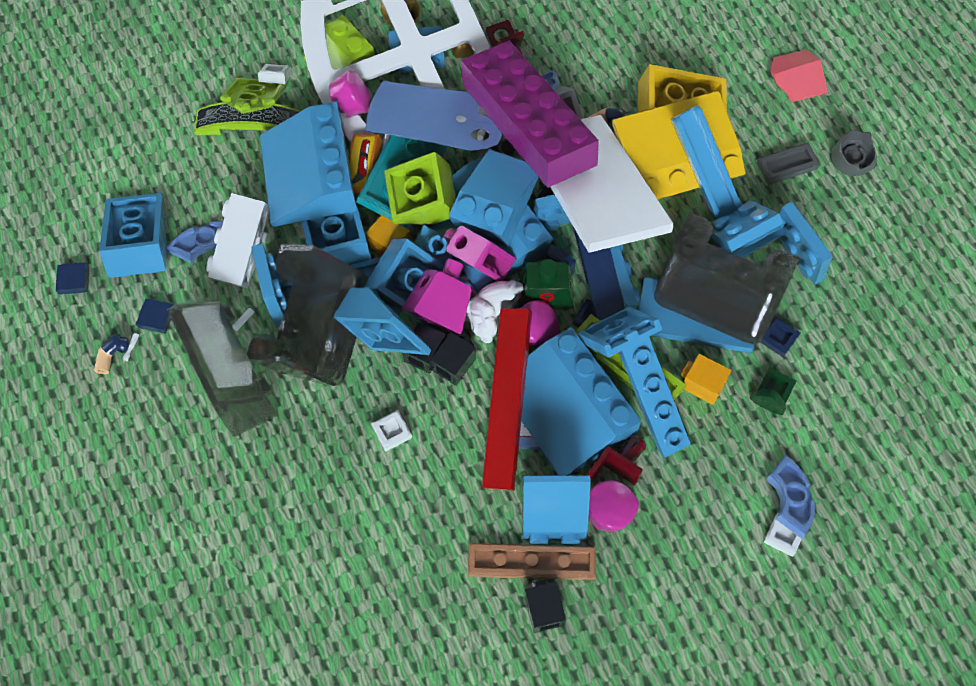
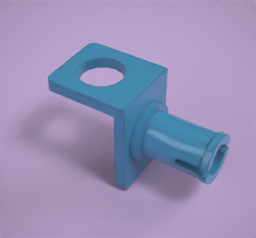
M425 225L419 228L413 243L445 265L446 260L451 259L452 254L446 251L448 245L444 235Z

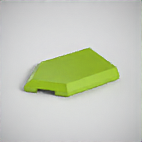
M236 77L220 97L224 103L243 114L270 108L276 103L286 89L287 82L285 84L259 82L258 79Z

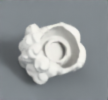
M515 280L493 282L483 287L477 296L470 298L466 313L470 319L471 330L476 336L480 337L481 341L485 343L493 341V337L497 333V318L500 315V309H514V306L521 297L523 284Z

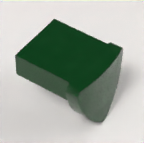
M769 367L758 390L751 394L750 400L770 412L783 415L786 410L785 403L797 380Z

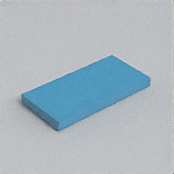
M644 277L638 311L659 319L662 331L652 336L752 353L760 297Z

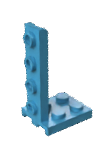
M696 105L671 119L714 219L702 226L706 237L732 252L783 224L779 213L752 200L741 205L703 111L699 106Z
M555 195L535 199L533 213L548 232L556 230L560 225L568 223L572 225ZM623 244L610 247L624 307L637 309L640 303V295L637 287H632L629 278L632 276L631 267L628 260L623 259L621 253L623 251Z
M790 202L781 208L782 225L732 252L721 245L713 247L707 252L706 256L699 260L692 259L683 265L680 270L681 284L694 286L779 237L782 240L785 252L789 256H794L799 263L798 267L801 274L806 279L810 278L814 285L825 279L833 256L793 202Z
M263 243L251 246L262 297L276 329L287 326L284 313L345 298L350 288H363L381 257L282 282L273 253L267 254Z
M627 307L578 332V335L584 345L606 357L619 352L657 450L663 458H666L691 444L649 338L662 331V327L658 318Z

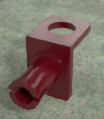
M509 20L486 27L485 31L492 47L510 40L522 54L520 46L524 38V32L515 33ZM499 29H503L508 32L509 36L497 41L494 33Z
M632 435L619 453L608 446L588 472L587 476L590 475L591 483L603 466H605L632 485H636L643 469L634 463L646 449L645 442L641 439L634 448L638 437Z

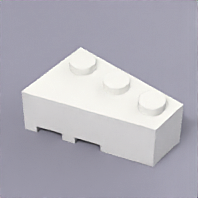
M231 193L230 200H226L223 206L222 215L225 218L222 228L219 227L216 231L214 243L217 246L214 255H211L208 259L206 270L209 272L208 277L213 280L247 289L256 267L251 246L266 241L268 233L264 232V228L268 218L270 219L269 206L263 201Z

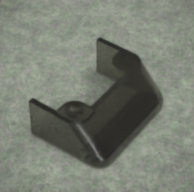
M220 301L181 303L167 309L212 406L233 437L277 417V413L268 398L272 391L265 377L258 379L233 329L231 322L236 319L228 304L222 306Z

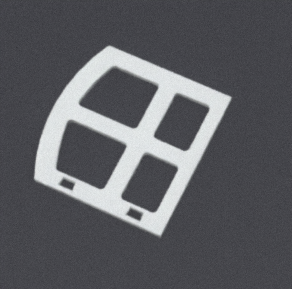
M331 0L301 1L300 24L302 45L309 74L322 104L332 102L329 95V84L349 70L355 71L362 81L365 82L404 66H410L420 86L445 89L431 60L433 55L464 43L471 45L474 54L491 48L469 0H450L459 23L428 36H421L404 0H381L401 45L339 70H334L331 68L327 52L325 16L366 0H346L336 5H333ZM481 107L478 108V112L481 115L488 116ZM340 113L344 135L350 143L354 134H375L374 132L365 131L366 123L359 115L346 118V113ZM457 116L456 120L464 122L466 118L464 116ZM385 135L380 136L383 142H382V145H381V149H380L378 158H379V156H380V154H381V152H382V150H383V148H384V136H385Z

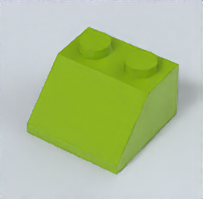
M343 14L325 25L327 52L332 69L339 70L375 56L374 47Z
M433 152L384 170L391 217L394 224L433 225L450 219L448 216L456 200L450 164L439 154Z

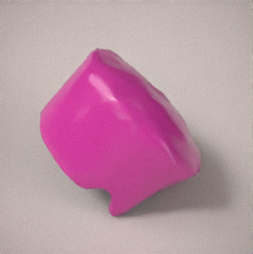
M349 70L329 84L331 101H337L339 112L346 113V118H351L361 113H368L372 97L361 77L355 71Z
M532 300L518 308L530 309L532 311L529 348L541 346L549 339L560 334L558 318L552 307L546 302Z
M608 480L600 482L590 490L588 520L599 530L612 533L617 532L619 529L625 528L635 518L639 508V500L627 486L618 481Z

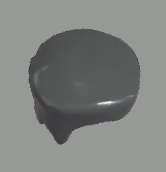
M851 130L838 140L831 151L832 163L837 170L848 176H860L875 168L877 154L870 132Z

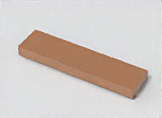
M469 543L468 577L596 580V546Z

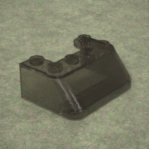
M690 212L675 240L654 291L655 301L664 308L749 344L761 342L768 331L800 257L782 250H776L767 256L763 266L708 244L713 233L712 224L707 219Z
M281 245L276 259V270L282 278L293 283L277 338L268 334L254 336L250 342L246 359L282 374L323 385L338 386L346 376L357 337L337 321L334 315L349 289L363 288L369 278L366 274L314 245Z

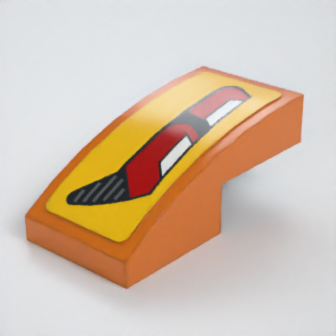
M379 134L353 135L348 158L354 193L361 192L377 162L383 142Z

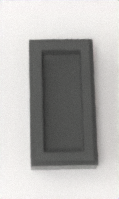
M809 143L773 153L757 160V165L768 185L817 170L820 166Z

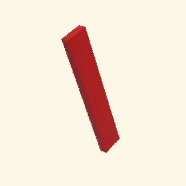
M500 309L482 488L515 491L532 311L530 309Z

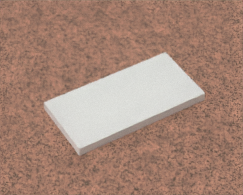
M602 115L580 119L599 140L598 166L551 186V189L587 251L594 252L672 232L673 222Z

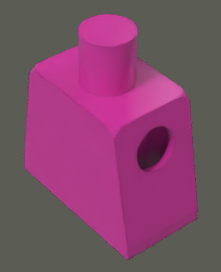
M463 226L458 227L457 230L450 228L444 235L448 245L446 248L447 252L496 281L504 280L516 260L515 257L494 243Z
M447 259L442 272L426 270L401 311L429 324L436 325L446 332L461 334L472 291L469 285L458 280L464 265L458 261Z

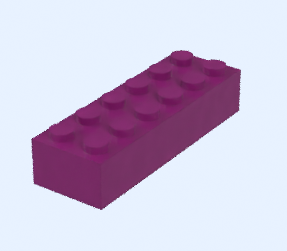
M510 40L461 60L462 79L465 89L547 188L598 166L599 140Z

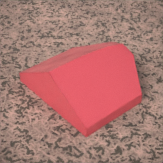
M806 49L773 58L770 72L776 85L789 96L788 99L795 102L827 93L821 60Z

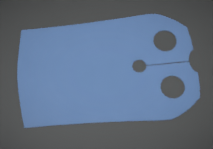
M382 81L371 101L365 131L411 138L472 151L498 145L502 136V132L489 116L481 115L478 112L480 106L469 92ZM464 116L466 121L458 122L456 117ZM476 129H483L489 133V138L478 141L471 136V133Z

